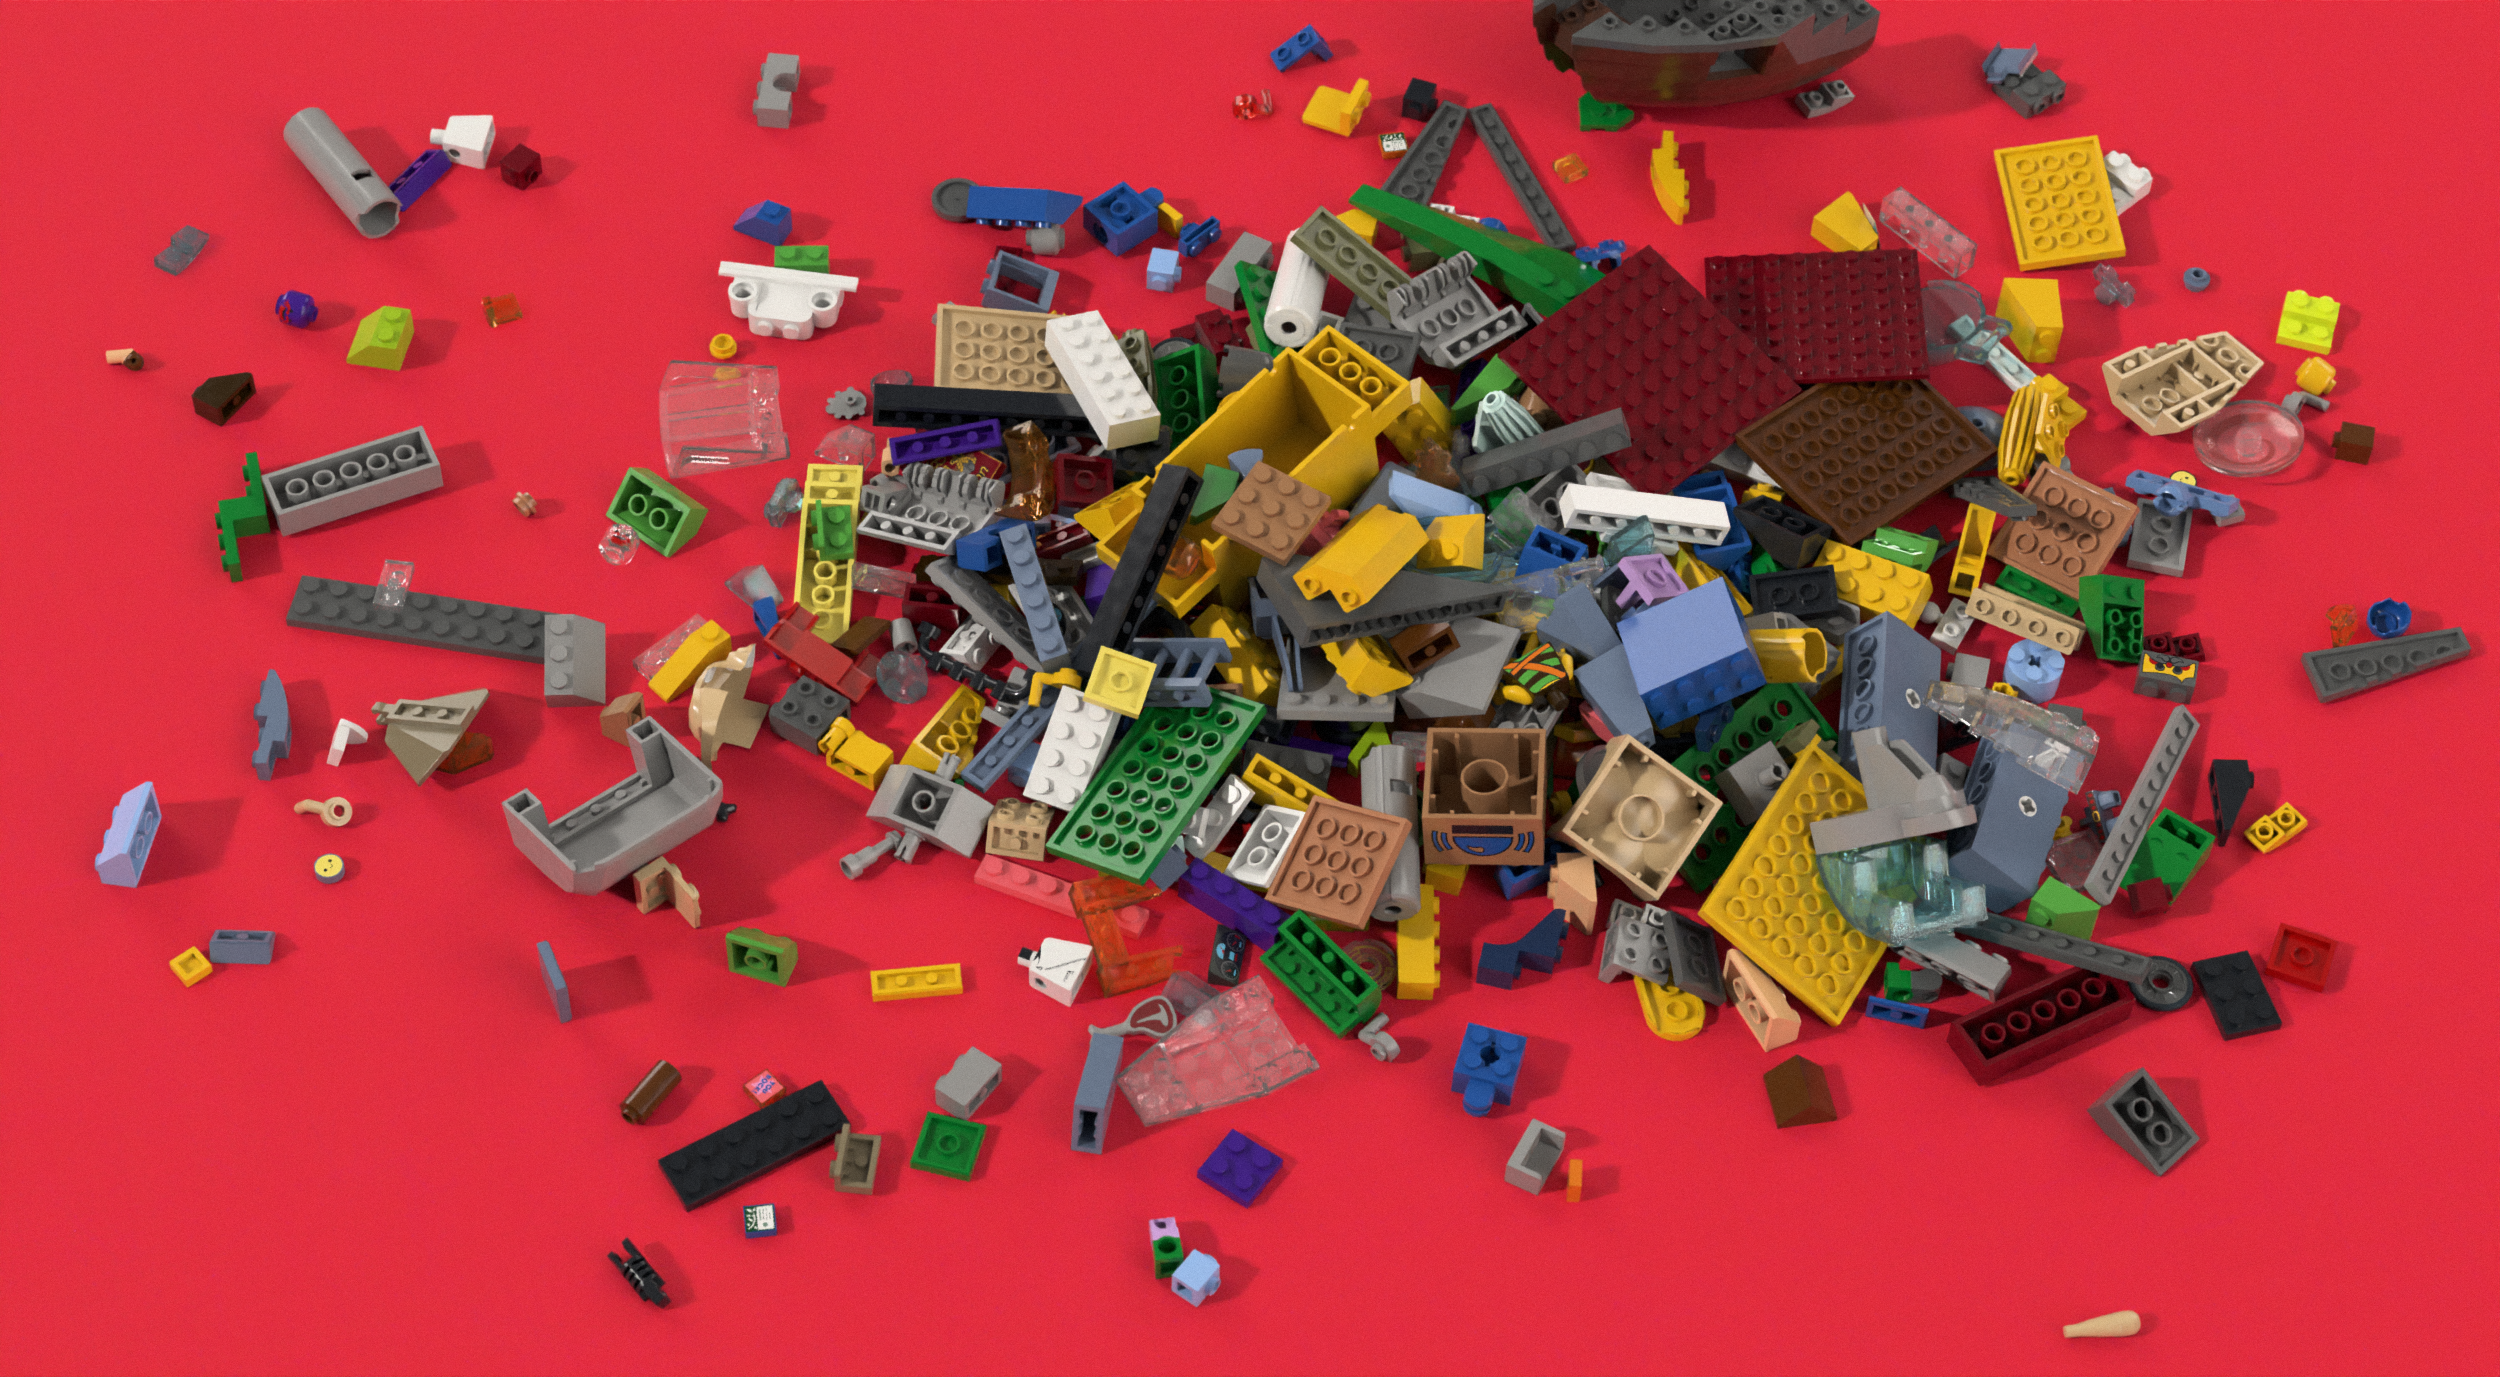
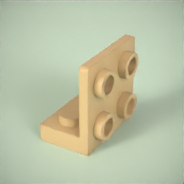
M1015 798L999 799L988 820L985 853L1043 861L1046 851L1047 832L1055 815V808L1049 807L1042 802L1029 804L1020 802Z

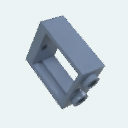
M1000 250L996 259L991 258L985 273L990 276L989 279L984 278L979 292L984 294L981 305L993 309L1048 314L1060 272ZM998 274L1040 289L1037 304L994 288Z

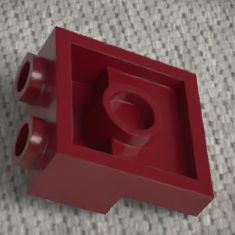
M1220 308L1195 315V323L1170 330V338H1186L1195 344H1201L1216 356L1217 367L1221 366L1222 356L1228 357V353L1223 351L1225 344L1243 347L1240 333H1233L1232 331L1233 324L1230 315H1223Z
M1058 453L1053 463V485L1057 489V506L1085 509L1114 493L1112 459L1100 456L1090 457L1073 453Z

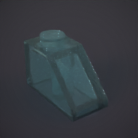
M1641 515L1610 537L1608 548L1604 550L1603 554L1606 566L1613 567L1623 557L1651 554L1655 534L1647 515Z

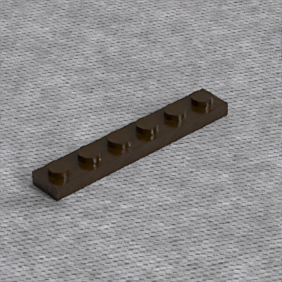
M921 556L914 571L916 581H931V577L925 572L926 568L931 562L947 556ZM1002 558L1001 565L986 572L974 570L987 583L1015 584L1007 558ZM1038 558L1047 585L1078 586L1084 572L1083 560Z

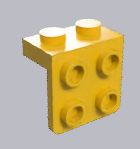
M1359 78L1351 94L1326 86H1319L1303 114L1302 121L1306 124L1349 137L1355 124L1359 123L1364 108L1370 102L1371 92H1368L1369 81Z

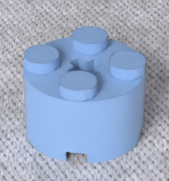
M2029 639L2021 640L2015 643L2008 652L2002 682L2009 683L2013 691H2018L2016 700L2021 702L2023 699L2032 701L2031 704L2044 703L2053 698L2058 689L2065 660L2057 650Z

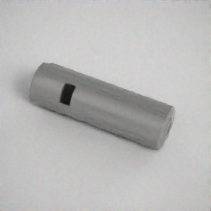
M317 107L306 108L292 116L283 132L285 142L360 233L368 238H379L394 230L400 222L398 214L400 206L403 205L325 111Z
M1379 745L1371 748L1368 757L1361 759L1362 808L1405 818L1413 824L1370 914L1371 917L1378 920L1393 922L1409 919L1421 909L1415 753L1403 746Z

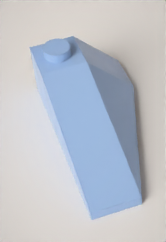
M1395 470L1388 472L1390 498L1403 513L1414 515L1424 531H1426L1435 517L1483 514L1482 507L1466 495Z

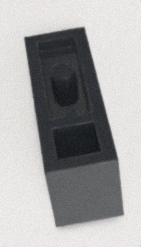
M2213 759L2207 777L2219 847H2225L2246 800L2248 791L2254 787V773L2249 771L2248 760Z

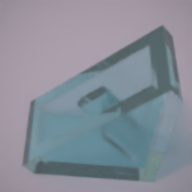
M763 564L745 566L724 582L727 588L751 608L753 602L768 596H773L776 606L783 602L781 593Z

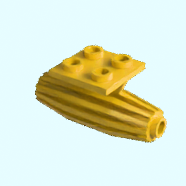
M2022 386V388H2018L2007 409L1998 446V477L2008 486H2018L2024 483L2037 452L2046 454L2049 462L2060 468L2061 458L2065 455L2064 443L2065 438L2069 435V427L2067 422L2063 421L2057 403L2053 402L2049 393H2043L2042 398V393L2038 389H2034L2031 386Z

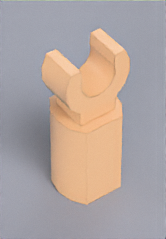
M887 438V448L883 449L881 470L882 474L886 476H895L899 474L900 465L893 466L889 438Z

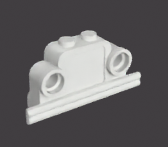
M721 261L718 272L720 276L734 277L733 283L728 288L731 311L739 318H749V329L752 333L797 340L810 338L815 326L827 328L834 325L837 321L839 309L843 304L844 291L856 292L859 282L857 277Z

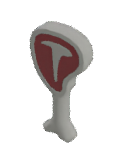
M1154 996L1135 1006L1124 1023L1107 1028H1098L1090 1024L1088 1032L1092 1038L1094 1033L1113 1036L1145 1034L1157 1040H1164L1170 1038L1175 1033L1177 1018L1174 1008L1167 998Z

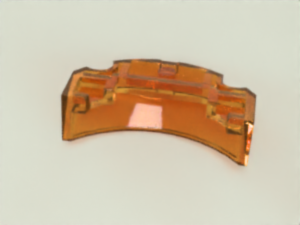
M1030 420L1004 430V438L1011 463L1012 480L1009 497L1004 506L995 509L996 516L1025 521H1038L1049 515L1055 506L1057 489L1053 485V462L1048 455L1049 443L1046 436Z

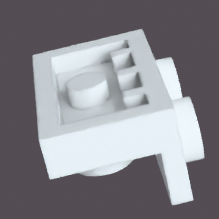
M969 614L940 649L939 653L951 660L965 663L971 669L980 671L1001 644L994 640L992 633L988 629L977 624L972 619V615Z

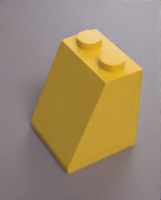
M2004 278L1995 313L1996 319L2027 362L2054 363L2063 330L2057 279Z

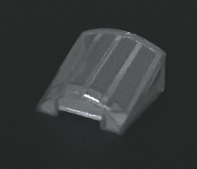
M671 360L669 362L659 389V422L664 460L671 479L789 459L788 435L783 432L778 400L780 383L777 366Z

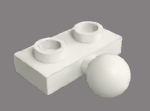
M1954 597L1945 614H1942L1939 606L1929 601L1919 617L1926 624L1934 622L1938 624L1929 641L1952 655L1956 652L1975 620V617L1965 614L1967 604Z

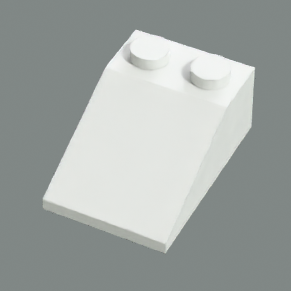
M1264 804L1223 874L1238 882L1264 888L1270 887L1305 812Z

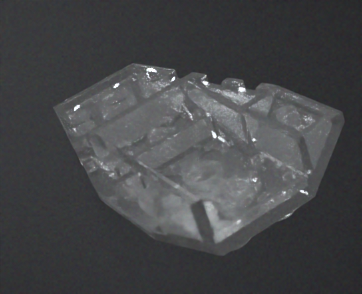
M1930 680L1922 701L1924 705L1953 723H1958L1959 720L1969 726L1968 732L1975 737L1982 736L1994 742L1993 748L2002 754L2007 749L2018 756L2015 761L2018 764L2078 794L2097 753L2100 737L2096 735L2093 729L2070 722L2069 717L2061 712L2056 711L2053 713L2020 698L1997 691Z

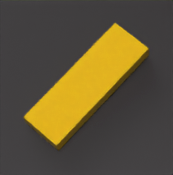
M960 963L870 971L873 1002L963 994Z

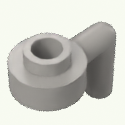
M2294 391L2291 395L2287 394L2285 396L2281 409L2284 410L2283 416L2295 420L2304 403L2326 412L2330 402L2305 391L2299 393Z
M1381 1012L1359 1032L1358 1037L1362 1042L1371 1046L1370 1051L1376 1059L1391 1062L1400 1054V1048L1389 1034L1379 1031L1389 1022L1387 1015Z

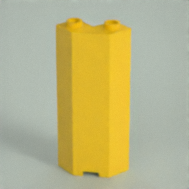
M1376 504L1350 520L1292 577L1307 600H1311L1331 590L1344 612L1348 613L1369 602L1430 539L1414 515L1405 512L1400 514L1388 510L1387 506Z

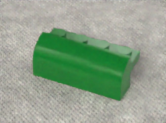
M1299 909L1277 928L1281 939L1259 959L1340 1040L1359 1022L1364 1025L1373 1016L1380 1005L1382 993L1379 985Z

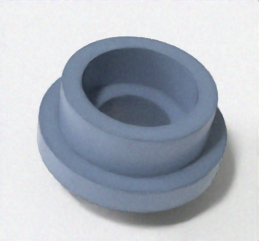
M2194 267L2185 271L2183 280L2188 290L2201 292L2209 285L2210 275L2204 269Z

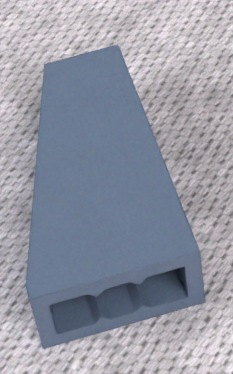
M1622 643L1573 671L1576 689L1614 737L1629 734L1648 749L1656 743L1648 712L1639 694Z
M1100 1033L1093 1034L1074 1102L1071 1150L1100 1155L1102 1153L1122 1063L1124 1037Z

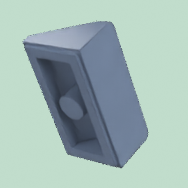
M215 930L209 942L210 961L212 963L270 964L276 934L274 931Z

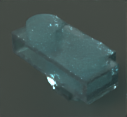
M2100 263L2093 269L2094 278L2100 282V285L2094 289L2095 296L2103 305L2109 306L2117 299L2127 308L2135 301L2133 297L2136 294L2135 289L2127 281L2122 284L2117 279L2119 275L2112 266L2107 265L2105 267Z
M785 478L777 483L775 492L764 507V517L769 520L770 526L781 528L789 512L796 513L798 510H801L804 496L797 479Z

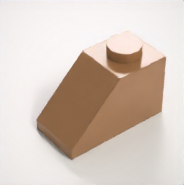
M634 692L616 697L610 706H606L600 714L602 735L630 748L625 730L646 718L642 693Z

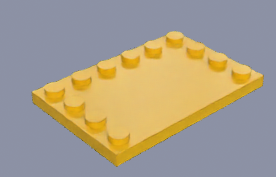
M2097 135L1994 150L1995 164L2020 271L2126 256V248Z

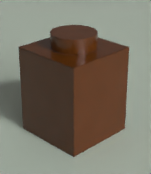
M2342 421L2339 432L2334 431L2331 447L2335 448L2334 459L2367 465L2373 449L2375 427Z

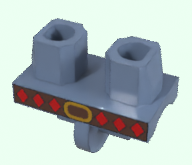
M2092 790L2085 793L2089 807L2084 808L2086 818L2081 819L2079 825L2081 828L2089 827L2091 836L2097 835L2099 843H2105L2118 817L2114 818L2112 808L2121 806L2122 800L2118 791Z

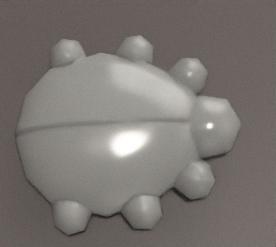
M848 387L847 391L843 392L836 391L835 398L830 397L827 399L830 405L826 406V412L830 415L834 414L836 419H840L843 415L846 416V419L850 420L853 415L859 414L862 416L865 413L866 398L861 392L854 390L853 387Z

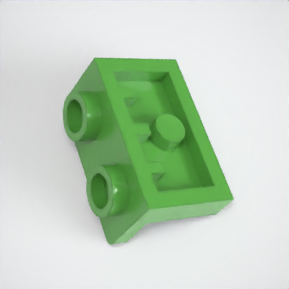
M821 499L815 500L816 510H811L812 527H817L818 533L812 534L813 549L814 551L819 550L820 561L854 559L850 505L822 507Z

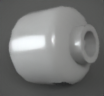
M1033 223L1031 230L1026 231V245L1031 246L1032 252L1035 255H1057L1060 249H1064L1065 229L1060 228V225L1052 224L1051 229L1035 227L1036 223Z

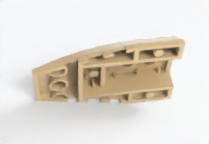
M2224 331L2197 336L2195 341H2189L2185 338L2178 340L2177 344L2167 345L2166 342L2156 344L2155 348L2148 349L2146 346L2137 347L2103 363L2102 370L2112 404L2139 425L2143 431L2151 436L2181 432L2214 416L2263 367L2265 362Z

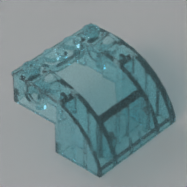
M1919 835L1816 855V864L1825 888L1843 917L1864 935L1886 942L1889 947L1904 946L1906 944L1905 941L1911 939L1915 941L1927 940L1930 938V934L1934 933L1940 935L1951 934L1954 932L1953 928L1957 927L1974 928L1977 927V922L1988 920L1985 884L1949 875L1947 841Z

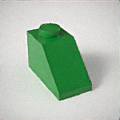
M1206 463L1202 476L1204 482L1192 508L1190 525L1196 526L1221 511L1241 484L1238 482L1239 472Z

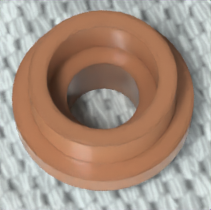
M518 491L515 494L516 497L512 500V503L525 517H528L530 514L534 515L537 512L535 509L537 502L528 492L522 494Z

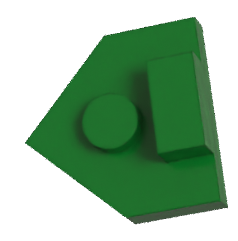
M1590 92L1584 94L1578 101L1580 131L1605 129L1609 132H1616L1634 117V112L1625 105L1599 103L1592 98Z

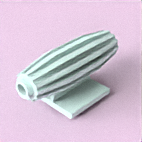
M1496 390L1488 393L1483 401H1479L1478 412L1475 416L1476 425L1474 436L1472 437V447L1479 454L1544 433L1545 431L1521 404L1503 391Z

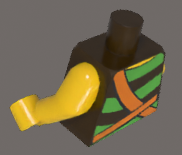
M1548 641L1503 667L1506 685L1502 682L1498 684L1499 689L1495 691L1492 697L1494 704L1501 705L1511 700L1523 705H1530L1534 710H1541L1549 704L1557 712L1564 710L1569 704L1566 694L1571 690L1569 681L1573 678L1572 656L1566 653L1565 648L1560 649L1561 652L1556 653L1553 645Z

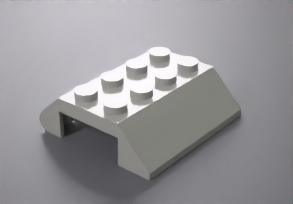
M1462 251L1449 258L1446 262L1447 265L1440 263L1410 280V285L1404 283L1387 293L1392 323L1398 330L1421 333L1422 340L1418 355L1427 364L1454 369L1529 325L1512 304L1498 311L1470 277L1478 263L1467 251Z
M920 462L909 463L902 471L909 488L889 514L871 510L856 530L859 534L942 554L957 555L956 540L990 526L1000 518L1005 483L986 477L981 478L978 482V477L973 474L937 467L934 472L932 465Z

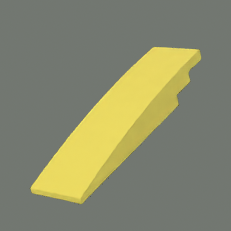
M808 464L807 481H805L804 498L802 501L794 603L796 601L799 602L801 607L820 617L811 632L830 645L850 629L859 536L856 529L860 522L861 510H859L863 486V465ZM821 499L822 507L850 505L854 559L820 561L819 550L814 551L812 537V534L818 533L817 527H812L811 510H816L815 500Z

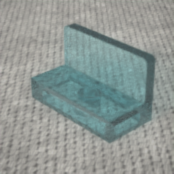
M1188 971L1172 973L1160 995L1167 998L1175 1010L1206 1030L1212 1029L1222 1008L1231 1007L1234 1002Z

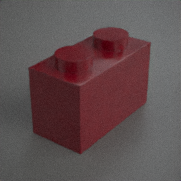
M906 583L902 601V617L909 619L912 627H919L922 620L941 630L956 631L960 627L963 607L955 604L948 592L936 585Z

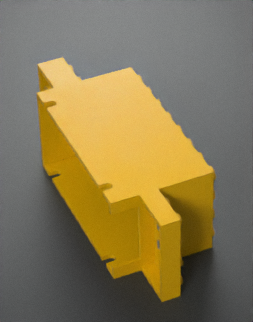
M1327 325L1298 353L1287 347L1273 360V369L1270 373L1266 368L1260 371L1155 467L1156 475L1153 480L1146 475L1131 489L1135 509L1095 545L1098 558L1113 570H1116L1163 463L1188 467L1202 478L1206 463L1231 470L1228 460L1229 454L1244 449H1262L1264 455L1263 463L1330 496L1332 503L1326 511L1330 513L1333 509L1344 510L1371 485L1378 475L1379 466L1375 437L1413 403L1411 383L1330 325ZM1190 512L1152 599L1178 619H1181L1200 600L1207 606L1211 604L1221 607L1227 606L1231 610L1236 611L1240 605L1249 599L1247 577L1257 576L1261 559L1265 556L1213 530L1211 523L1217 515L1196 526L1190 525Z

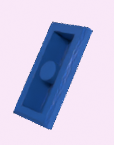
M1869 996L1865 1016L1924 1029L1929 1009Z

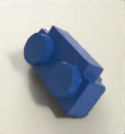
M1211 216L1201 225L1193 222L1182 227L1180 232L1181 239L1178 240L1179 253L1186 258H1192L1199 255L1209 244L1215 243L1222 234L1220 221Z

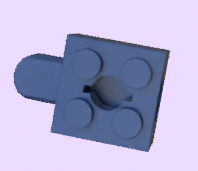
M1122 181L1083 205V228L1118 257L1157 233L1158 206L1164 202L1163 193L1157 188L1150 187L1138 194L1127 183Z
M1468 1022L1454 1067L1451 1091L1464 1094L1463 1108L1467 1114L1473 1117L1486 1116L1493 1102L1510 1106L1525 1056L1527 1037Z

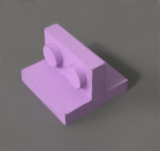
M1662 553L1623 557L1618 563V567L1630 581L1616 600L1621 609H1629L1632 606L1637 609L1644 602L1648 606H1656L1690 591Z

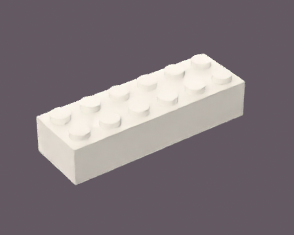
M1098 310L1047 320L1045 347L1105 449L1112 450L1158 440L1161 414Z

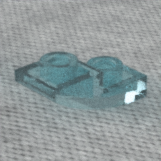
M186 225L171 236V246L154 257V266L177 276L200 253L209 240V234Z

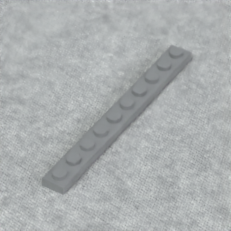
M2183 704L2173 709L2084 884L2089 894L2101 907L2111 903L2200 726Z

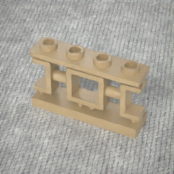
M1983 583L1981 589H1973L1965 609V614L2067 655H2070L2073 650L2079 651L2087 632L2086 624L2083 621L1988 583Z

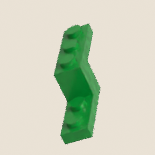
M257 452L246 453L247 465L242 466L245 482L250 481V486H245L247 496L218 501L220 512L215 513L217 529H222L223 534H218L220 550L226 551V555L221 556L223 571L230 573L232 582L243 581L237 538L270 532Z

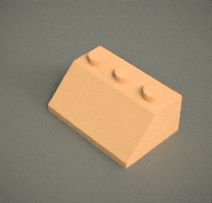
M1736 949L1728 950L1722 976L1725 991L1764 1051L1768 1052L1797 1040L1801 1020L1796 1010L1791 1009L1786 1002L1783 990L1780 987H1776L1771 979V975L1742 951Z

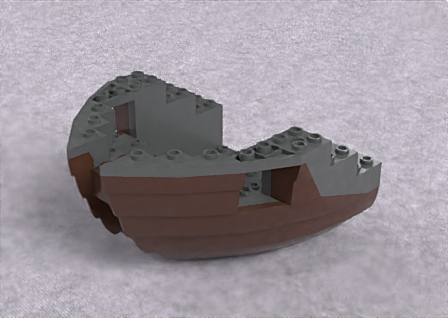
M1532 0L1533 27L1536 28L1538 42L1540 45H1543L1546 59L1548 61L1552 60L1557 70L1564 73L1572 69L1581 78L1584 90L1590 92L1592 98L1599 103L1647 107H1709L1756 100L1792 90L1826 76L1865 54L1874 42L1880 18V11L1865 0Z

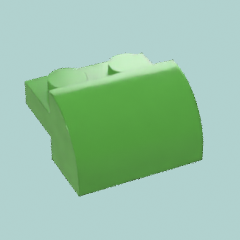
M1890 526L1877 528L1875 539L1863 540L1861 551L1925 572L1934 559L1939 540Z

